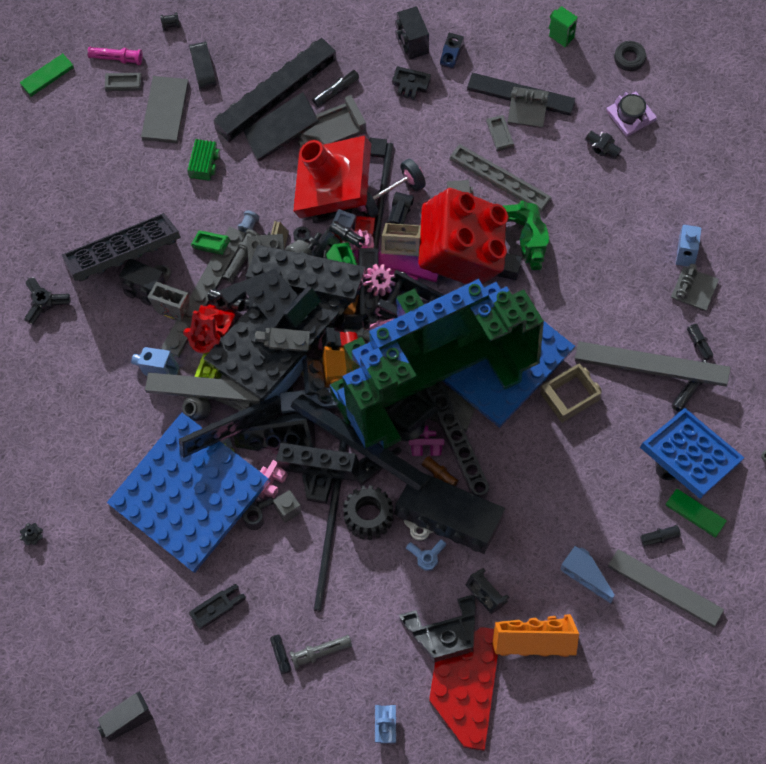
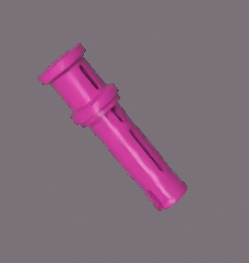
M89 46L88 58L118 60L123 64L129 62L141 65L143 52L141 49L137 51L128 50L127 48L116 50Z

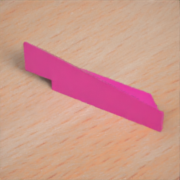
M352 250L355 262L359 265L358 250ZM378 252V267L380 268L384 264L385 271L390 268L391 272H389V275L394 274L395 270H398L417 281L419 277L437 282V273H432L419 267V256L381 254V252Z

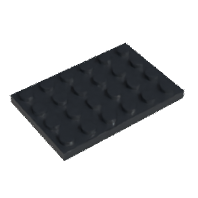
M162 213L64 253L62 258L74 281H84L90 275L95 273L101 274L109 267H117L124 264L126 260L140 258L143 253L157 251L160 246L174 244L181 236L165 213Z

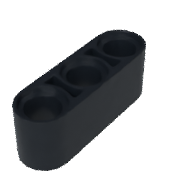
M207 42L189 45L199 90L217 86Z

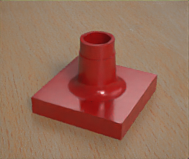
M366 136L324 145L320 141L311 140L302 146L299 150L293 209L299 218L366 205L371 142Z

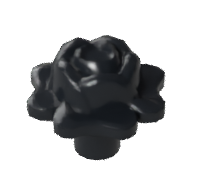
M27 523L20 530V540L24 541L27 546L31 545V543L32 545H37L38 541L43 539L41 534L43 529L38 527L36 523L32 525Z

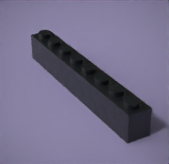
M322 37L318 41H314L306 50L299 52L293 60L286 62L280 70L273 72L267 80L260 82L255 89L246 93L237 103L231 104L229 109L218 114L213 120L215 130L228 142L232 141L245 129L253 125L336 60V50Z

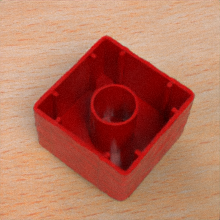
M447 188L438 195H435L422 205L419 267L462 282L463 284H469L477 279L482 284L491 280L502 272L505 266V255L507 253L505 236L506 222L508 221L506 209L500 204L490 203L473 196L469 192H462L454 188Z

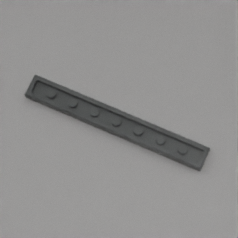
M580 341L578 342L575 361L725 387L728 385L731 370L729 366Z

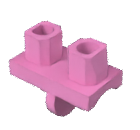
M273 460L268 469L263 466L260 470L262 474L270 479V482L258 495L263 499L265 496L273 497L274 499L278 493V487L272 485L273 481L277 480L283 483L287 478V472L280 468L277 462Z

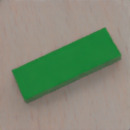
M62 53L22 80L20 85L32 97L72 70L74 66Z
M677 488L665 505L715 538L727 522V520Z

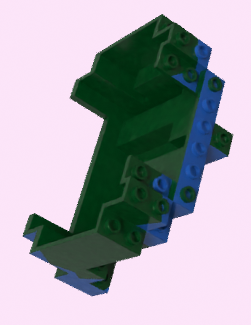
M477 279L425 305L416 290L413 289L396 297L397 318L370 330L369 343L365 344L363 338L360 337L343 345L347 374L342 376V379L330 384V392L348 425L352 424L364 447L367 448L380 442L383 449L401 441L398 431L384 409L485 359L504 390L522 382L523 371L540 364L544 320L524 289L512 295L507 286L500 289L497 282L483 287L480 280Z

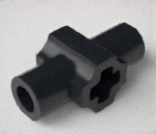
M591 130L585 138V141L593 145L592 149L600 156L608 154L616 159L622 151V148L614 144L615 140L608 133L598 135Z
M211 289L208 292V300L213 301L217 309L221 311L231 308L240 312L245 307V300L243 299L230 306L219 290Z

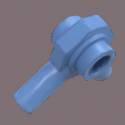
M440 539L432 550L421 551L410 542L406 549L417 557L419 567L425 571H430L438 564L437 555L446 546V543Z

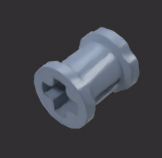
M245 211L243 221L238 225V230L244 233L247 229L253 230L255 223L259 221L260 217L252 211Z

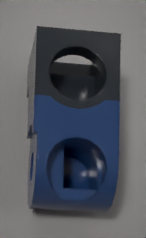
M448 33L440 59L441 66L455 68L464 46V36Z

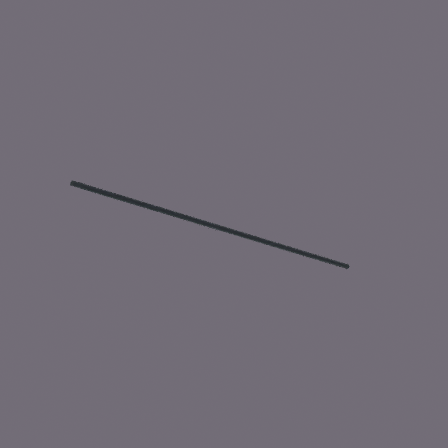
M387 143L379 193L387 189L393 143ZM386 193L380 196L377 202L379 214L375 217L373 233L374 248L378 249ZM340 440L338 451L346 452L347 444ZM334 478L314 611H322L342 479Z

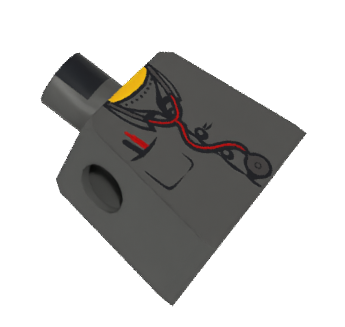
M159 282L155 283L148 295V299L157 313L173 320L181 321L189 308V294L187 292Z

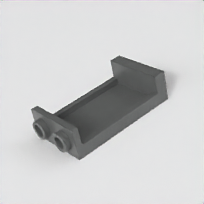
M352 95L345 97L344 104L317 114L316 116L320 123L298 136V145L301 149L305 143L311 140L320 141L324 145L347 140L365 133L366 122Z

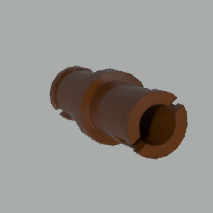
M431 456L426 457L422 462V466L434 475L433 477L456 487L459 480L451 475L445 466L439 465Z

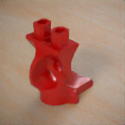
M210 304L207 307L200 305L199 311L193 312L191 328H186L183 331V335L188 338L192 349L203 354L212 350L215 344H219L220 336L224 337L234 326V311L229 309L221 311L216 306Z

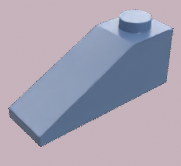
M574 546L562 563L560 570L611 604L614 593L587 550Z

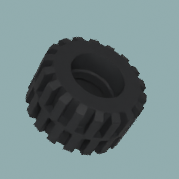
M370 485L368 489H365V486H361V490L358 491L356 488L353 490V495L349 494L347 496V501L345 500L343 508L344 521L347 524V529L349 531L352 530V534L355 537L358 534L360 539L364 540V537L367 536L368 540H372V536H376L377 539L380 538L381 533L384 535L387 533V528L390 529L392 526L393 505L391 498H388V494L385 491L381 493V488L377 487L375 490ZM365 505H373L380 510V514L373 520H364L357 515V511Z

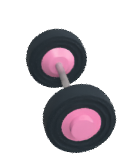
M406 159L400 164L404 176L402 180L373 197L367 191L366 205L358 207L365 217H376L379 211L374 200L407 181L415 191H419L426 186L422 170L412 159Z

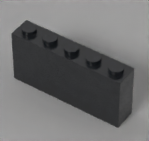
M428 475L430 477L428 483L419 491L408 484L406 485L396 503L394 515L402 520L412 522L420 528L428 529L439 536L451 539L457 544L467 546L475 552L485 554L503 519L504 507Z

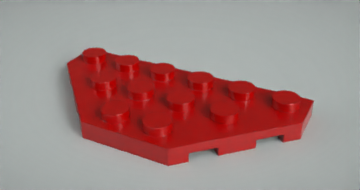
M481 627L475 631L474 652L435 662L429 702L437 710L462 746L485 751L498 654L495 653L493 647L494 629Z

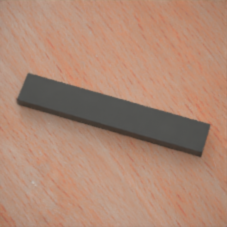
M461 144L457 146L449 157V160L520 201L538 205L541 213L551 200V196Z
M148 372L145 387L146 393L260 404V399L232 380Z
M619 549L608 565V568L713 628L724 611L720 606Z

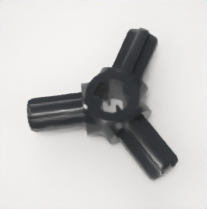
M34 277L28 278L25 284L32 293V302L30 303L32 307L25 316L24 321L33 325L39 315L53 308V305H69L71 302L70 294H52V291L48 292L45 288H41Z

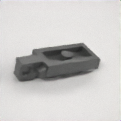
M266 328V332H255V342H265L264 346L269 347V349L308 352L310 332Z

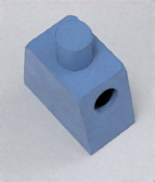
M682 225L676 265L690 266V264H695L699 250L701 227ZM690 251V255H685L684 252Z
M145 347L141 355L135 353L131 360V363L139 366L146 376H148V372L177 375L180 368L172 353L168 350Z

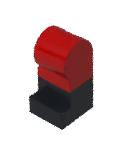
M327 327L321 338L323 353L325 347H331L332 350L344 348L343 345L358 339V334L355 332L334 331V328Z

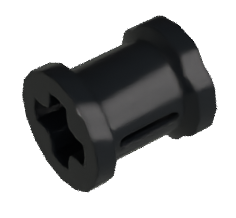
M177 12L167 16L160 15L163 31L166 28L176 26L180 28Z

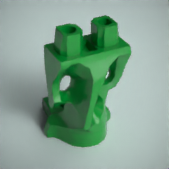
M520 201L519 204L503 205L508 214L507 222H515L524 226L520 235V246L525 263H530V270H541L548 247L549 234L546 224L541 220L539 206L533 203H526L525 201Z

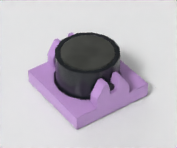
M625 92L623 97L618 96L615 103L606 108V112L626 137L657 119L647 106L645 100L637 92L632 94Z

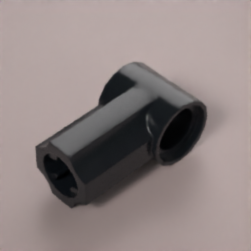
M396 191L387 223L404 224L408 212L411 211L410 206L413 205L414 196Z
M342 313L331 326L340 332H343L344 329L360 330L361 328H366L367 330L370 329L371 322L367 314L344 315Z

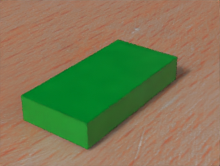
M199 230L191 243V247L223 255L230 242V238L225 235Z

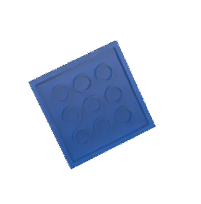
M686 408L663 425L640 446L645 453L700 499L744 459L740 453Z

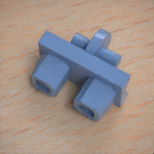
M375 705V743H396V705Z

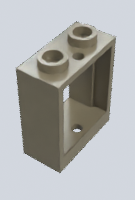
M385 223L382 234L381 254L419 256L421 225Z
M580 363L541 386L540 394L561 423L598 402L601 398L602 390L599 384L592 381L589 371L583 368ZM577 377L591 396L572 408L567 409L554 390Z

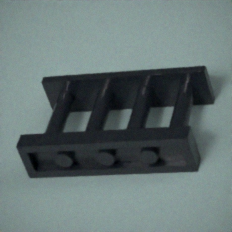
M395 270L393 274L395 278L391 279V281L395 282V285L386 301L380 299L374 314L386 320L397 318V307L393 303L401 287L408 291L415 289L420 297L428 300V303L444 296V294L409 277L404 272Z

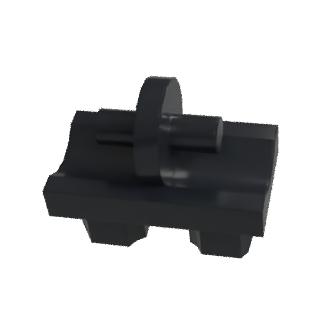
M328 228L323 235L317 232L314 237L311 235L307 237L311 241L309 249L313 250L312 256L323 258L327 245L332 247V245L341 242Z

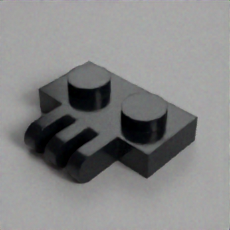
M397 66L392 79V85L399 86L397 96L401 97L402 92L405 91L404 97L408 98L411 92V99L415 100L418 91L427 92L431 74Z

